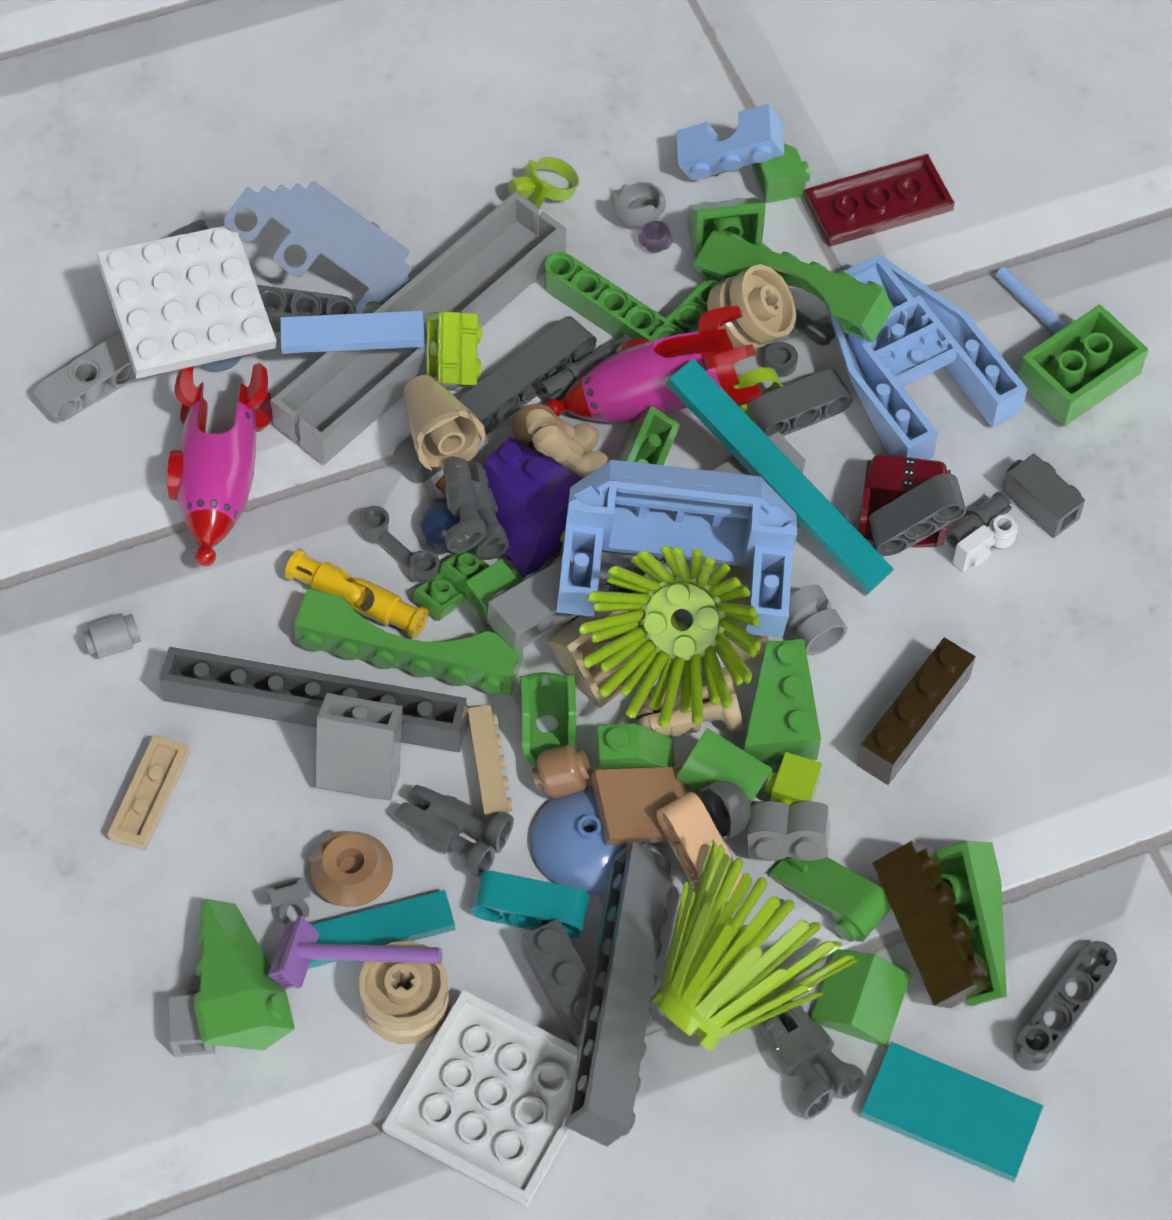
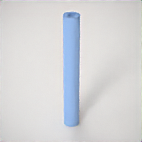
M1005 266L997 271L995 276L1054 334L1067 326Z

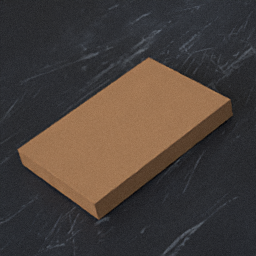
M682 767L594 770L591 779L606 845L630 844L633 841L639 844L668 842L658 822L657 810L689 792L695 793L701 799V794L675 779Z

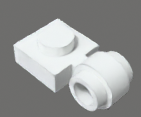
M1008 515L994 517L988 527L982 525L957 543L952 563L962 573L972 565L976 567L981 565L990 556V547L992 545L1003 549L1015 542L1018 532L1017 523Z

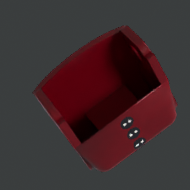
M877 454L872 460H867L858 532L864 538L874 541L868 520L873 512L936 475L951 474V470H947V466L941 461ZM947 526L911 547L943 546Z

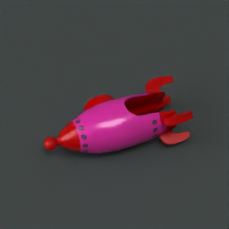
M726 306L705 312L699 319L698 332L678 334L653 341L641 338L631 339L621 344L614 355L603 359L582 375L570 387L564 399L561 401L549 399L544 405L550 407L558 417L565 411L584 419L615 423L636 421L650 406H653L665 415L687 408V406L665 383L692 359L707 372L738 406L748 404L762 396L759 385L745 388H734L735 385L740 383L733 364L756 355L754 345L749 344L734 348L728 331L720 329L724 324L742 318L741 309L739 306Z
M260 363L253 366L249 386L247 387L241 383L235 424L231 430L222 434H206L208 402L203 398L204 383L202 382L198 387L194 385V366L180 369L176 377L174 394L176 399L182 404L180 421L184 424L180 450H171L169 453L167 489L169 499L178 500L188 530L200 546L194 555L195 561L200 566H211L215 562L217 556L213 547L225 539L246 508L254 477L256 432L264 430L272 420L270 402L272 398L271 393L268 392L267 368Z

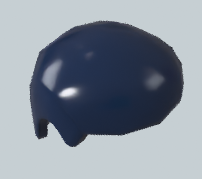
M447 497L433 500L419 517L418 528L420 534L431 548L442 547L449 553L455 554L447 549L445 536L452 526L459 523L460 518L454 517L451 511L448 510Z

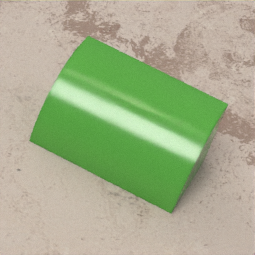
M707 728L675 779L699 793L701 788L715 781H729L737 784L745 791L751 804L772 771V768Z

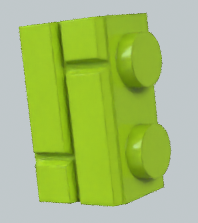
M445 311L427 314L426 375L433 377L442 386H477V379H479L482 372L481 361L477 358V345L482 338V327L478 323V314Z

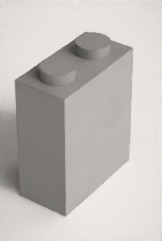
M327 693L317 716L316 787L391 801L400 775L403 706Z

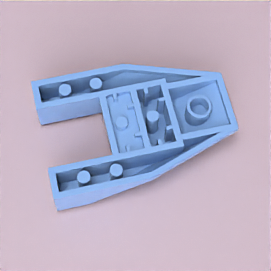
M880 254L843 271L852 275L857 281L865 284L868 281H872L882 286L894 307L872 343L843 332L826 304L848 376L883 446L890 455L928 460L933 458L938 432L903 387L942 367H945L991 427L1022 412L1027 387L966 312Z

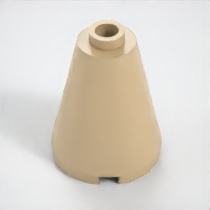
M420 375L411 379L404 387L403 397L415 453L419 461L427 469L432 470L431 467H440L444 471V461L448 457H460L467 462L473 459L479 452L476 447L482 439L484 442L485 430L480 419L433 377Z

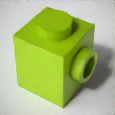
M785 752L779 772L772 770L767 782L765 792L771 794L770 802H779L790 806L798 802L812 801L820 779L822 763Z

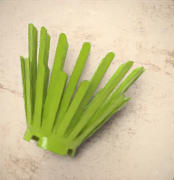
M669 546L661 547V553L672 574L648 551L639 552L631 557V562L654 580L622 567L613 566L608 571L610 576L607 582L643 594L593 591L588 596V601L596 602L594 604V611L632 612L581 624L580 634L592 633L591 639L594 643L629 632L586 656L583 660L584 666L590 668L606 659L601 663V669L607 673L634 654L600 687L599 692L603 697H608L631 674L621 687V693L625 696H630L644 678L625 711L628 717L635 718L658 678L648 707L651 710H658L664 697L658 721L660 727H667L670 724L682 676L680 712L688 713L691 710L692 704V723L699 724L703 721L702 668L710 703L715 705L721 701L724 709L729 708L732 704L717 654L736 685H740L743 680L748 684L752 679L751 671L727 638L750 657L755 658L757 651H760L761 648L760 640L729 619L759 627L756 609L751 605L725 602L750 596V591L746 586H742L736 577L718 584L731 568L722 562L712 573L716 561L705 556L703 561V552L701 550L692 549L691 570L689 571L682 549ZM685 609L692 614L693 622L687 624L679 621L676 616V610Z
M714 839L711 841L695 893L691 882L686 880L684 882L661 987L651 998L652 1002L658 1003L656 1007L687 1035L691 1036L697 1033L703 1039L700 1044L710 1051H713L723 1038L732 1036L822 996L823 993L813 992L782 1006L783 1003L815 988V984L858 962L852 954L841 955L773 994L841 948L842 943L838 941H825L786 969L779 968L767 976L816 934L821 926L818 922L808 924L806 921H799L773 946L766 948L762 952L760 949L761 945L794 909L795 904L792 900L788 899L779 907V899L772 896L750 924L742 926L767 887V880L764 877L757 879L736 912L752 883L751 875L744 873L725 906L742 870L743 862L741 858L735 859L719 892L730 865V857L728 854H725L722 844L717 848Z

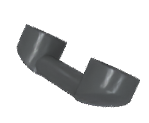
M370 506L361 512L360 531L362 535L372 543H380L409 569L410 579L424 582L433 579L438 574L440 561L435 553L428 550H420L413 554L388 532L389 514L384 508Z

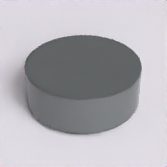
M774 342L765 348L762 365L763 367L774 369L779 377H786L796 370L798 353L792 345L786 342Z

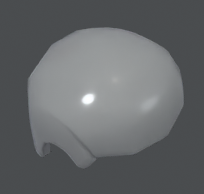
M653 183L623 184L618 196L616 193H612V200L618 219L631 227H647L658 220L665 210L666 200L664 194Z

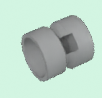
M819 585L805 586L790 595L787 624L792 630H797L795 635L797 639H804L808 655L821 654L831 649L844 638L848 628L837 611L831 609V602Z

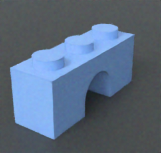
M770 104L739 112L738 127L735 133L726 140L721 141L720 136L708 122L677 130L678 166L691 181L704 180L711 175L726 171H736L743 166L758 162H768L772 158L784 155L783 120Z

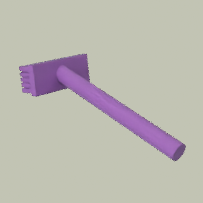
M300 916L296 918V921L285 924L276 950L277 952L275 953L276 956H274L272 968H270L268 975L283 990L292 987L298 989L303 986L311 960L440 964L443 953L441 947L316 944L319 932L304 917Z

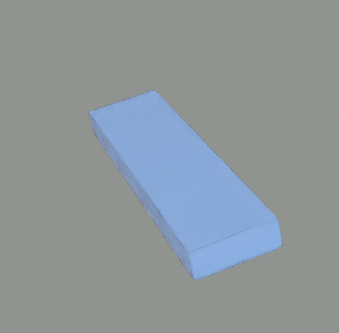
M423 311L280 317L282 354L425 347Z

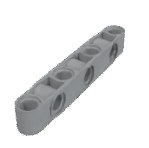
M121 331L77 357L74 361L38 384L35 389V396L57 422H63L72 418L136 379ZM87 378L93 379V380L88 381V382L82 381V380L87 379Z

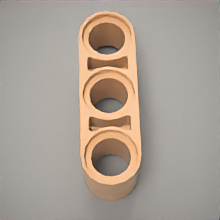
M689 792L658 809L656 812L657 819L695 891L712 839L717 844V848L721 844L724 846L725 854H728L730 857V865L719 889L720 892L734 860L701 799L695 793ZM741 873L739 874V876H738V878H737V880H736V882H735V884H734V886H733V889H732V891H731V893H730V895H729V897H728V899H727L726 902L729 901V899H730L732 893L734 892V890H735V888H736L738 882L740 881V879H741V877H742Z

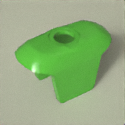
M542 672L521 676L522 749L524 757L532 766L537 767V759L541 752L564 744L574 746L576 744L577 711L574 674L565 677L557 673ZM543 715H551L557 720L558 727L550 733L542 732L536 726L537 719Z

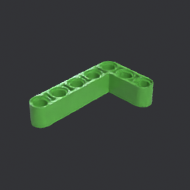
M556 252L545 260L546 291L615 339L623 334H627L631 339L641 338L653 341L673 335L698 332L699 319L708 311L707 301L710 290L719 283L712 280L703 282L665 318L570 254Z

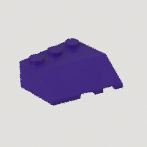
M509 437L486 459L483 468L486 470L489 481L488 486L491 488L498 506L495 516L504 527L509 541V547L504 555L509 561L513 562L524 579L528 574L536 572L563 545L560 538L566 526L570 487L584 478Z

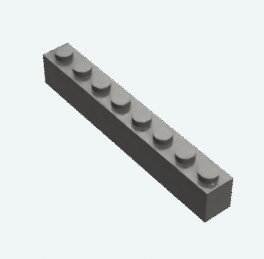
M170 646L159 678L165 701L317 727V716L327 693L403 706L401 742L454 752L461 751L468 722L467 698Z
M635 841L626 846L611 861L565 1122L566 1128L606 1147L620 1137L626 1136L631 1131L635 1122L633 1108L635 1096L641 1085V1078L638 1076L641 1060L646 1052V1043L644 1042L646 1026L652 1015V1010L649 1007L651 994L657 982V976L655 975L656 962L662 950V943L660 942L661 930L667 918V910H665L666 898L672 886V879L670 878L672 861Z

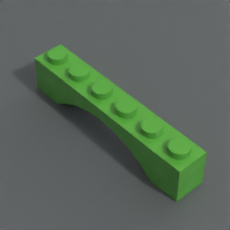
M713 230L692 264L704 281L712 280L718 282L736 276L739 272L751 266L762 264L771 267L783 277L787 285L801 288L817 296L827 304L843 332L872 343L894 308L886 296V290L875 282L868 281L865 284L857 281L846 272L839 271L837 274L828 271L820 263L811 261L810 264L802 262L789 252L783 251L782 254H779L760 242H755L754 244L745 242L741 237L731 232L725 235Z
M307 589L294 623L296 644L309 651L317 652L321 650L337 654L346 660L359 659L374 663L376 666L384 669L396 668L409 671L414 676L438 678L454 686L467 685L482 689L491 695H512L523 661V648L521 649L520 647L513 651L497 633L486 631L469 638L439 642L406 639L385 632L369 623L350 606L344 597L313 589Z

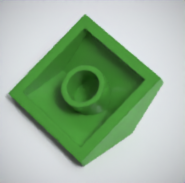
M838 949L834 952L832 960L841 955L852 954L858 962L824 980L820 991L823 995L818 997L811 1019L818 1022L821 1026L887 1048L911 975L876 954Z

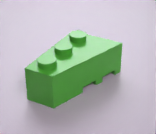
M804 639L767 642L744 751L766 765L782 763L785 752L810 760H817L821 735Z

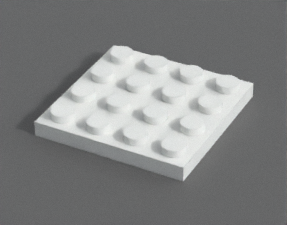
M226 226L97 252V261L136 379L276 348V338L238 232L230 231Z
M463 990L382 1126L383 1132L528 1207L570 1132V1129L565 1127L578 1047Z

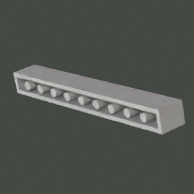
M779 431L769 436V439L803 473L806 460ZM733 455L729 456L722 465L712 470L751 475ZM602 551L598 591L617 592L623 588L607 582L610 576L608 571L613 566H619L644 576L646 573L630 560L631 557L637 554ZM562 555L557 557L549 567L538 573L528 574L520 584L508 591L502 590L496 593L489 601L487 623L513 651L520 647L521 649L577 616L575 614L556 612ZM655 557L661 564L666 562L664 557Z

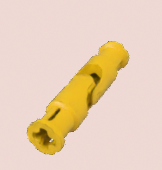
M300 548L295 550L287 562L285 578L291 581L297 579L310 585L313 590L342 596L356 612L385 626L392 624L408 632V636L413 639L419 636L426 625L429 612L427 608L422 606L418 609L402 601L401 596L363 578H353L344 569L327 561L321 563L306 556V551ZM370 589L374 594V603L367 610L360 606L369 598Z

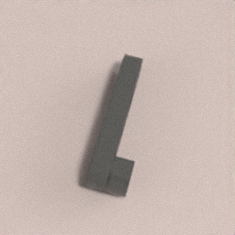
M1103 941L1088 943L1030 1022L1021 1029L1013 1049V1057L1021 1068L1028 1071H1037L1049 1062L1110 978L1117 963V955L1109 944ZM1100 955L1105 960L1103 964L1096 968L1091 977L1086 971L1092 962V958L1095 959ZM1071 982H1078L1086 988L1087 996L1080 1000L1071 998L1067 994L1065 986ZM1050 1011L1060 1013L1065 1019V1026L1061 1029L1048 1027L1045 1024L1044 1015ZM1041 1037L1044 1041L1039 1051L1031 1049L1030 1047L1037 1038Z

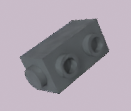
M1033 453L1024 461L1021 459L1015 461L1008 468L1003 492L1053 539L1080 519L1085 499L1076 487L1066 483L1056 473L1050 463L1043 461Z

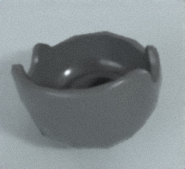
M720 780L700 789L701 801L723 840L734 838L747 828L751 819V805L745 791L740 786L729 781Z

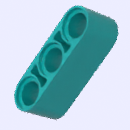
M483 871L479 875L470 911L474 916L482 920L528 930H535L559 918L568 937L577 938L583 932L590 896L585 891L570 886L497 871Z

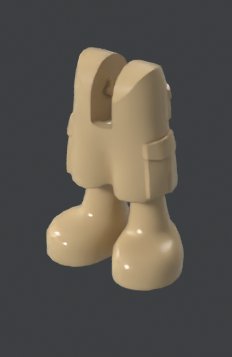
M535 409L528 413L526 427L528 433L533 435L534 447L540 453L548 457L550 456L557 464L578 476L585 478L611 460L603 452L592 451L599 441V432L588 423H580L572 427L565 420L542 409Z
M721 667L732 704L729 708L724 709L721 701L715 705H712L710 702L704 703L702 722L719 720L725 724L731 733H740L744 731L738 699L736 693H734L732 678L726 667ZM682 681L679 684L669 726L660 727L658 725L664 697L658 710H651L648 707L653 692L648 694L637 716L634 718L638 720L636 724L665 736L692 734L699 732L702 728L701 723H692V704L691 710L688 713L680 712ZM702 681L703 699L709 698L706 681Z

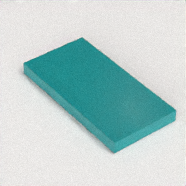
M891 1042L860 1117L1015 1182L1044 1105Z

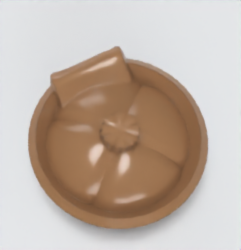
M332 832L328 839L322 841L308 858L311 862L310 874L315 889L324 899L338 906L356 907L372 902L386 890L392 878L393 862L388 849L377 838L362 832Z

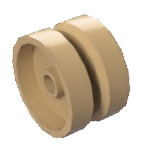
M762 264L751 266L739 272L736 276L717 283L710 290L707 301L708 311L726 306L740 307L742 318L726 323L720 328L728 331L734 348L753 344L754 349L757 350L767 343L787 336L794 328L797 316L793 295L783 277L771 267Z
M412 941L391 942L385 945L427 947ZM364 962L359 975V992L363 1015L370 1029L383 1040L396 1044L418 1043L433 1036L444 1023L450 1008L447 972L443 963Z

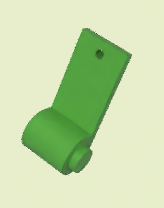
M786 857L769 873L773 880L832 912L836 923L835 930L842 938L849 942L854 940L863 942L892 909L884 890L880 886L828 857L814 861H802Z

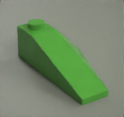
M965 841L937 850L935 852L941 863L938 869L944 882H947L954 891L956 910L970 927L972 933L971 944L975 953L982 957L988 969L986 978L991 988L966 1001L969 1006H976L1007 997L1002 884L993 842Z
M203 900L200 903L198 942L202 946V960L196 966V975L200 976L201 980L200 991L195 994L194 1009L202 1044L265 1050L295 1030L287 993L268 975L272 967L237 905L216 900Z

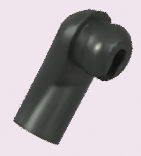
M796 309L797 316L794 325L796 330L818 345H828L830 340L835 339L836 335L831 323L824 322L821 325Z

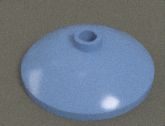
M586 787L584 791L551 799L537 815L531 834L532 854L541 873L551 883L581 889L588 893L589 896L606 893L612 858L629 845H606L593 787ZM591 825L596 830L592 833H587L583 828ZM647 843L641 844L642 846L647 848Z

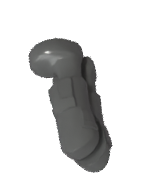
M451 456L446 458L444 461V477L447 506L454 517L460 518L459 523L452 526L445 536L447 549L453 553H461L475 547L476 555L479 559L491 560L500 557L507 551L509 541L504 527L495 516L498 506L493 492L488 486L489 481L485 468L478 462H467L460 457Z
M415 784L408 795L413 804L402 803L395 813L397 820L406 826L408 830L418 834L426 844H429L441 853L456 852L464 859L465 868L469 874L479 877L481 872L488 871L494 862L495 852L500 853L511 834L514 817L506 812H499L490 821H484L474 817V807L454 796L443 795L427 787ZM466 832L478 839L479 842H470L459 834Z
M794 1000L787 1001V1002L783 1003L782 1006L785 1005V1004H787V1003H790V1002H792V1001H794ZM801 1005L780 1014L791 1032L786 1030L777 1016L758 1024L770 1045L772 1057L782 1072L787 1076H797L801 1083L802 1093L798 1099L797 1108L805 1119L814 1118L825 1111L832 1102L834 1092L839 1099H845L856 1093L864 1085L866 1076L861 1068L854 1064L843 1062L832 1052L835 1044L818 1022L812 1020L807 1015ZM811 1062L821 1065L828 1076L829 1083L810 1064Z

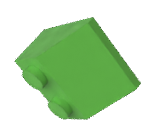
M757 197L689 205L687 227L694 258H697L713 230L725 235L728 232L734 233L745 242L751 244L755 242L762 243L766 211L765 202Z

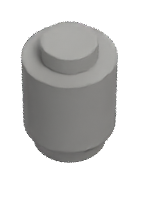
M120 613L88 623L89 631L83 633L89 654L97 652L99 659L133 649V644L141 642L132 614L123 616Z

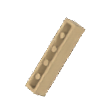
M491 705L467 708L484 821H490L497 813L506 812L509 814V812L513 811L511 797L506 798L505 793L506 790H509L508 777L502 775V769H506L504 755H499L498 748H502L501 735L495 733V727H499L497 713H492Z

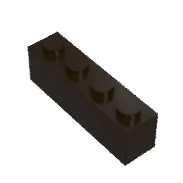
M943 637L861 743L856 766L889 785L968 682L976 656Z
M910 841L872 862L933 1006L953 1008L991 988L986 978V975H988L987 966L982 957L975 953L970 941L972 938L970 927L956 910L954 905L956 903L955 893L941 876L938 869L941 866L940 859L933 848L926 844Z

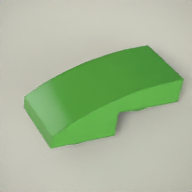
M470 550L457 553L442 563L438 575L415 589L412 600L421 607L427 608L429 613L440 621L466 600L465 581L485 570L489 565Z

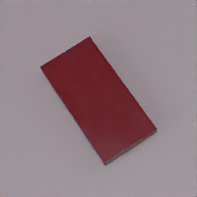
M928 154L806 188L803 195L829 247L953 211L955 205Z

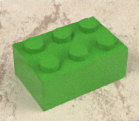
M1099 304L1022 356L1017 376L1027 387V392L1065 427L1140 375L1149 349Z

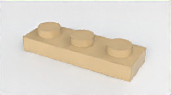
M156 735L152 736L108 831L110 840L146 851L189 757V745Z

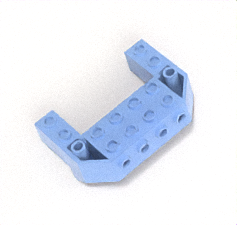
M610 460L570 487L556 612L594 617V604L596 602L588 601V596L591 592L598 591L602 551L629 554L648 551L655 557H664L660 548L669 546L682 549L686 560L691 561L692 549H698L703 552V561L705 556L715 560L717 564L724 562L727 565L750 567L748 589L751 595L747 596V605L755 607L759 618V627L745 624V631L752 635L783 638L789 618L792 556L797 537L796 513L760 476Z

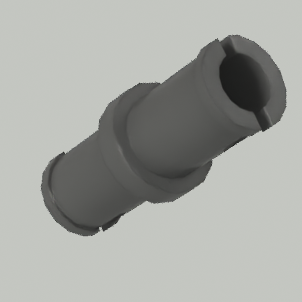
M996 492L979 507L974 506L966 512L965 518L952 528L946 530L945 536H948L946 540L949 545L956 549L957 543L982 525L988 527L994 517L1011 511L1012 506L1009 505L1011 502L1008 497L1002 492Z

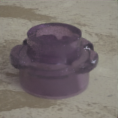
M648 222L644 225L642 234L639 235V243L642 247H646L648 252L659 253L671 246V232L663 222Z

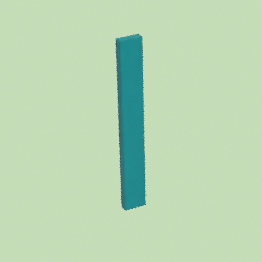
M694 359L668 379L665 384L752 476L762 477L796 513L797 523L866 595L894 570Z

